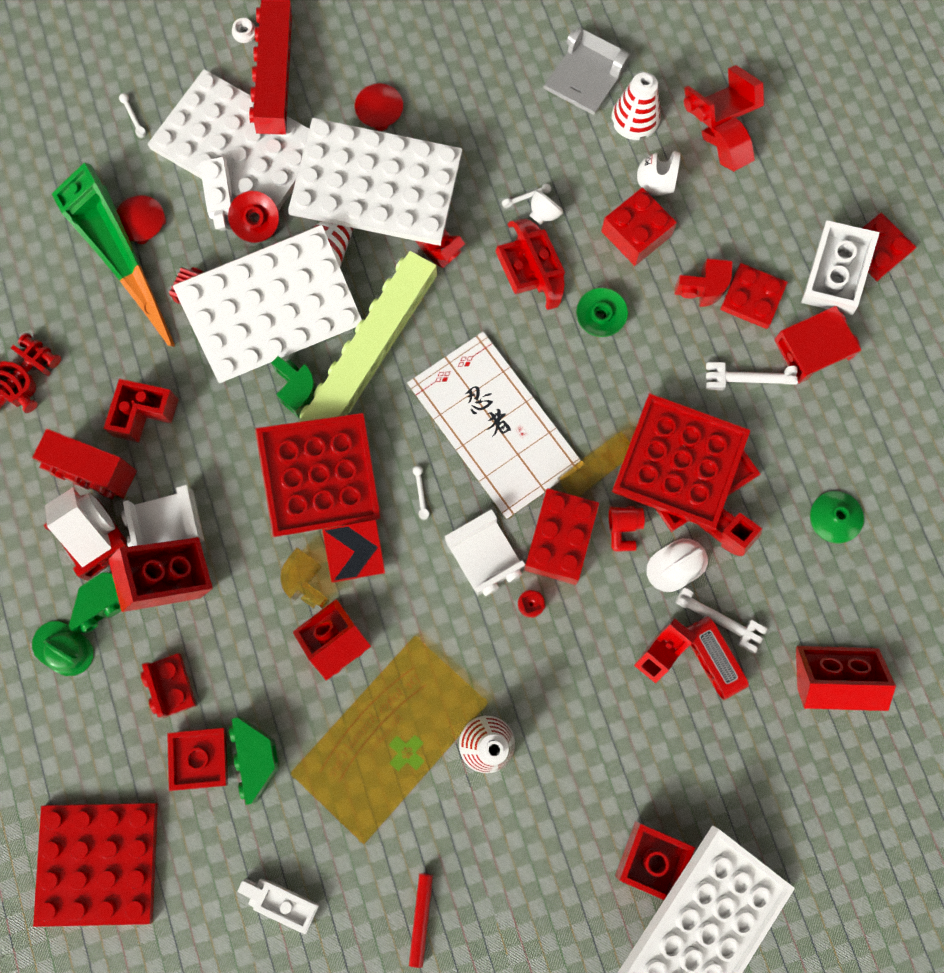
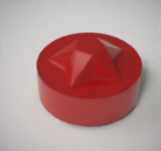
M527 590L518 599V609L527 618L538 617L545 608V599L536 590Z

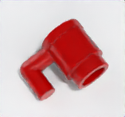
M610 506L608 522L612 550L615 552L636 551V541H622V532H635L638 529H644L645 517L643 508Z

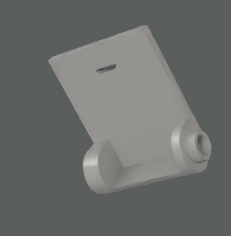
M578 27L576 31L572 30L567 39V44L569 45L568 52L546 81L543 89L595 115L625 71L631 58V53Z

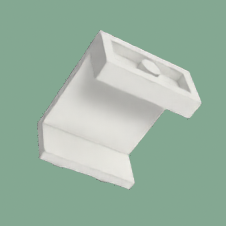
M187 485L177 487V494L136 505L128 500L124 501V510L121 512L125 526H128L130 536H127L128 547L199 537L200 542H203L204 536L194 491Z
M492 509L445 536L448 547L477 596L482 593L488 596L499 589L497 584L506 579L510 583L523 575L521 570L524 569L525 564L523 560L520 561L501 531L497 524V517Z

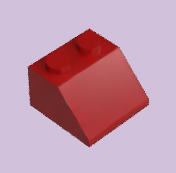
M337 599L293 631L308 660L326 681L371 647Z

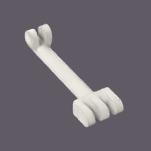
M706 363V370L716 371L706 373V379L717 381L706 383L707 390L723 391L726 388V382L798 383L796 366L787 367L784 373L725 371V363Z
M686 588L681 590L676 598V604L684 608L687 607L704 617L709 616L716 624L741 636L737 643L738 646L756 654L758 648L750 644L749 641L752 640L755 643L761 644L763 638L753 632L755 630L765 634L767 631L766 627L753 620L748 621L745 627L693 599L694 593Z

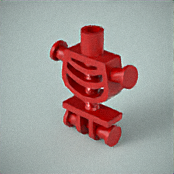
M24 333L18 340L19 346L26 347L24 352L15 345L11 346V349L21 356L24 361L20 365L7 361L0 362V379H7L5 382L0 380V409L9 401L16 407L22 405L24 413H30L37 408L38 403L30 399L36 392L37 386L28 371L35 367L49 377L51 372L42 365L44 362H47V366L54 369L59 365L61 356L58 354L53 355L49 347H42L43 343L41 341L33 340L31 334ZM14 370V373L10 374L8 371ZM23 377H24L25 380H26L25 386H24V384L21 382V380L23 379Z

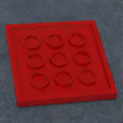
M649 393L612 492L715 530L751 430Z
M364 413L255 428L272 537L381 519Z
M158 803L41 806L33 927L149 925L153 923Z

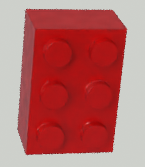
M47 428L32 456L34 460L41 463L39 468L49 472L50 475L64 481L67 479L83 489H92L98 492L99 495L113 500L114 496L121 499L125 498L137 473V470L122 458Z
M547 488L524 571L576 585L582 571L599 502Z
M199 537L122 547L108 559L121 612L200 599L213 589Z

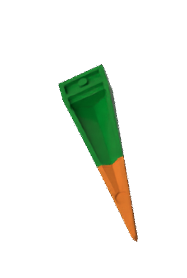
M84 162L52 193V196L62 215L114 273L166 344L175 347L107 187L102 185L92 165Z

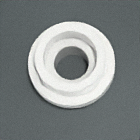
M247 18L237 19L232 27L234 39L240 43L252 41L255 38V25Z

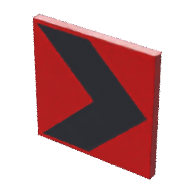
M376 520L322 529L331 583L385 573Z

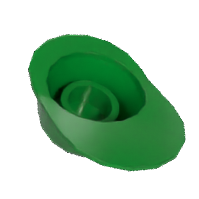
M59 621L47 622L41 625L33 636L32 650L34 656L55 672L64 676H76L83 673L91 665L93 660L91 642L83 634L71 631L67 624Z

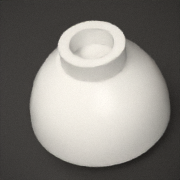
M540 190L535 191L531 200L532 212L530 216L540 225L544 221L555 220L563 214V209Z

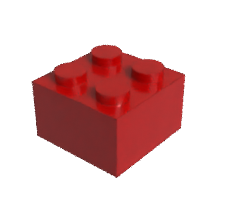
M642 187L604 218L601 232L636 266L672 237L677 222Z
M635 821L615 877L625 884L665 900L692 858L695 847Z

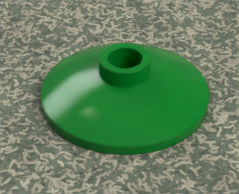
M595 288L586 292L580 298L576 308V317L582 329L590 335L609 337L618 333L624 327L628 317L626 302L617 292L607 288ZM603 313L605 318L599 319L596 314Z
M829 491L819 496L812 504L810 522L814 531L822 539L831 543L841 544L851 541L860 533L864 524V514L858 501L851 495L841 491ZM837 511H841L843 513V520L839 519L836 516Z

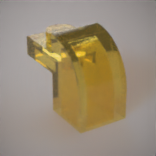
M296 547L285 561L281 570L280 580L284 592L293 601H296L301 593L304 594L301 600L313 609L316 605L323 609L330 601L309 585L322 567Z

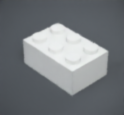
M826 221L801 303L824 309L837 306L839 312L853 315L860 301L879 232Z

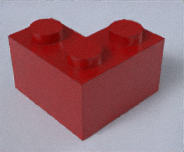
M119 379L103 429L115 438L139 443L146 418L172 424L179 399L170 389Z

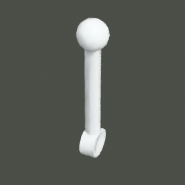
M122 93L119 99L126 106L136 127L135 132L137 136L143 138L146 136V130L140 126L129 104V96Z
M546 183L537 190L547 194L551 191V186ZM536 190L513 199L507 198L502 201V205L504 208H509L514 203L532 197Z
M417 465L413 468V473L417 479L421 508L419 517L422 520H426L429 518V511L425 506L421 477L423 468Z

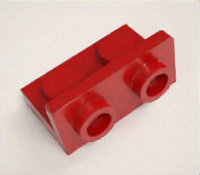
M180 653L152 663L146 662L142 664L141 679L144 686L149 688L151 694L149 706L152 713L157 714L158 718H166L197 706Z

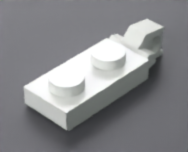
M220 157L201 161L200 168L209 217L214 220L215 229L220 231L230 230L228 211L233 201L227 159Z
M245 878L242 880L237 891L251 898L248 904L254 907L253 910L303 934L307 933L320 905L260 878L258 883Z

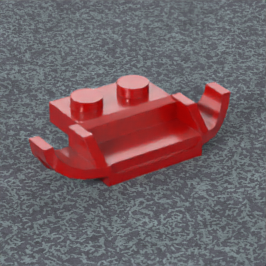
M528 219L510 221L507 224L508 227H513L518 236L514 242L498 245L495 252L514 294L537 289L539 293H545V307L547 310L558 308L564 292L565 271L546 230H541L537 224Z

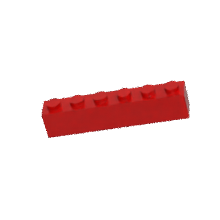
M261 0V6L256 7V21L259 23V27H255V42H258V46H254L253 56L257 66H252V80L255 82V87L251 86V102H254V107L249 108L250 123H254L256 134L286 135L293 17L291 0Z

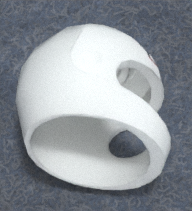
M673 151L666 162L658 159V153L651 154L643 159L637 171V180L640 187H643L652 196L674 193L681 153Z

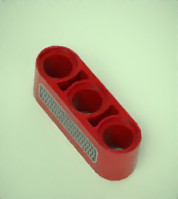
M709 616L686 627L697 636L690 646L716 692L724 701L749 687L746 676L717 626Z

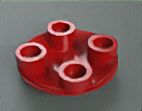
M382 83L372 84L362 89L357 95L354 104L356 115L360 121L370 127H374L378 131H384L388 126L395 123L401 116L404 108L400 93L392 86Z
M132 196L123 201L117 208V213L129 240L137 244H146L149 239L159 233L166 223V216L162 206L158 201L149 196Z

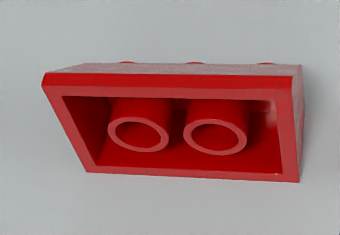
M796 647L797 690L804 709L889 711L896 684L879 648Z

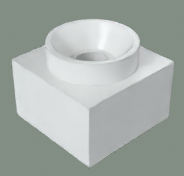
M72 487L45 505L47 527L82 567L111 549L108 533L115 529L114 523L103 506L91 493L81 497L75 488Z

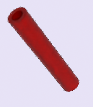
M419 873L409 957V966L414 968H422L424 963L433 874Z

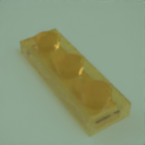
M618 431L557 479L568 494L579 497L623 463L630 444L629 440L622 431Z

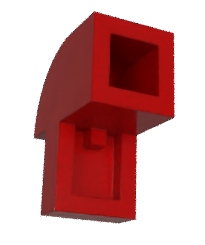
M734 117L711 129L708 127L701 131L703 140L717 147L720 165L735 172L755 161L751 138L744 125L737 118Z
M446 229L444 230L441 246L415 241L421 250L441 268H444L461 253L460 248L465 245L460 236H450Z
M707 258L701 269V277L679 275L675 284L674 295H681L686 299L700 297L699 307L715 304L721 299L730 284L733 261Z
M725 509L722 510L715 530L700 526V528L721 542L722 548L737 556H744L762 534V528L742 513L734 517Z
M674 618L658 633L634 666L656 684L670 670L676 659L693 643L697 636Z

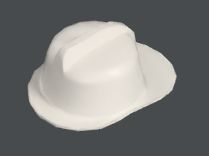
M686 538L676 540L656 552L647 564V576L650 583L656 589L663 592H673L683 588L705 572L708 565L705 549L698 542Z

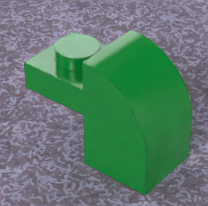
M277 356L271 364L275 372L284 378L287 383L276 396L281 404L300 419L302 409L307 404L310 405L315 398L316 383L305 364L299 369L291 360L287 359L284 361Z

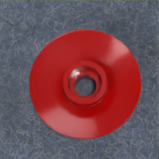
M247 191L241 193L232 201L228 211V221L232 231L240 239L250 243H259L269 239L275 233L279 224V212L274 201L266 194L258 191ZM253 213L259 214L260 219L258 222L251 220Z

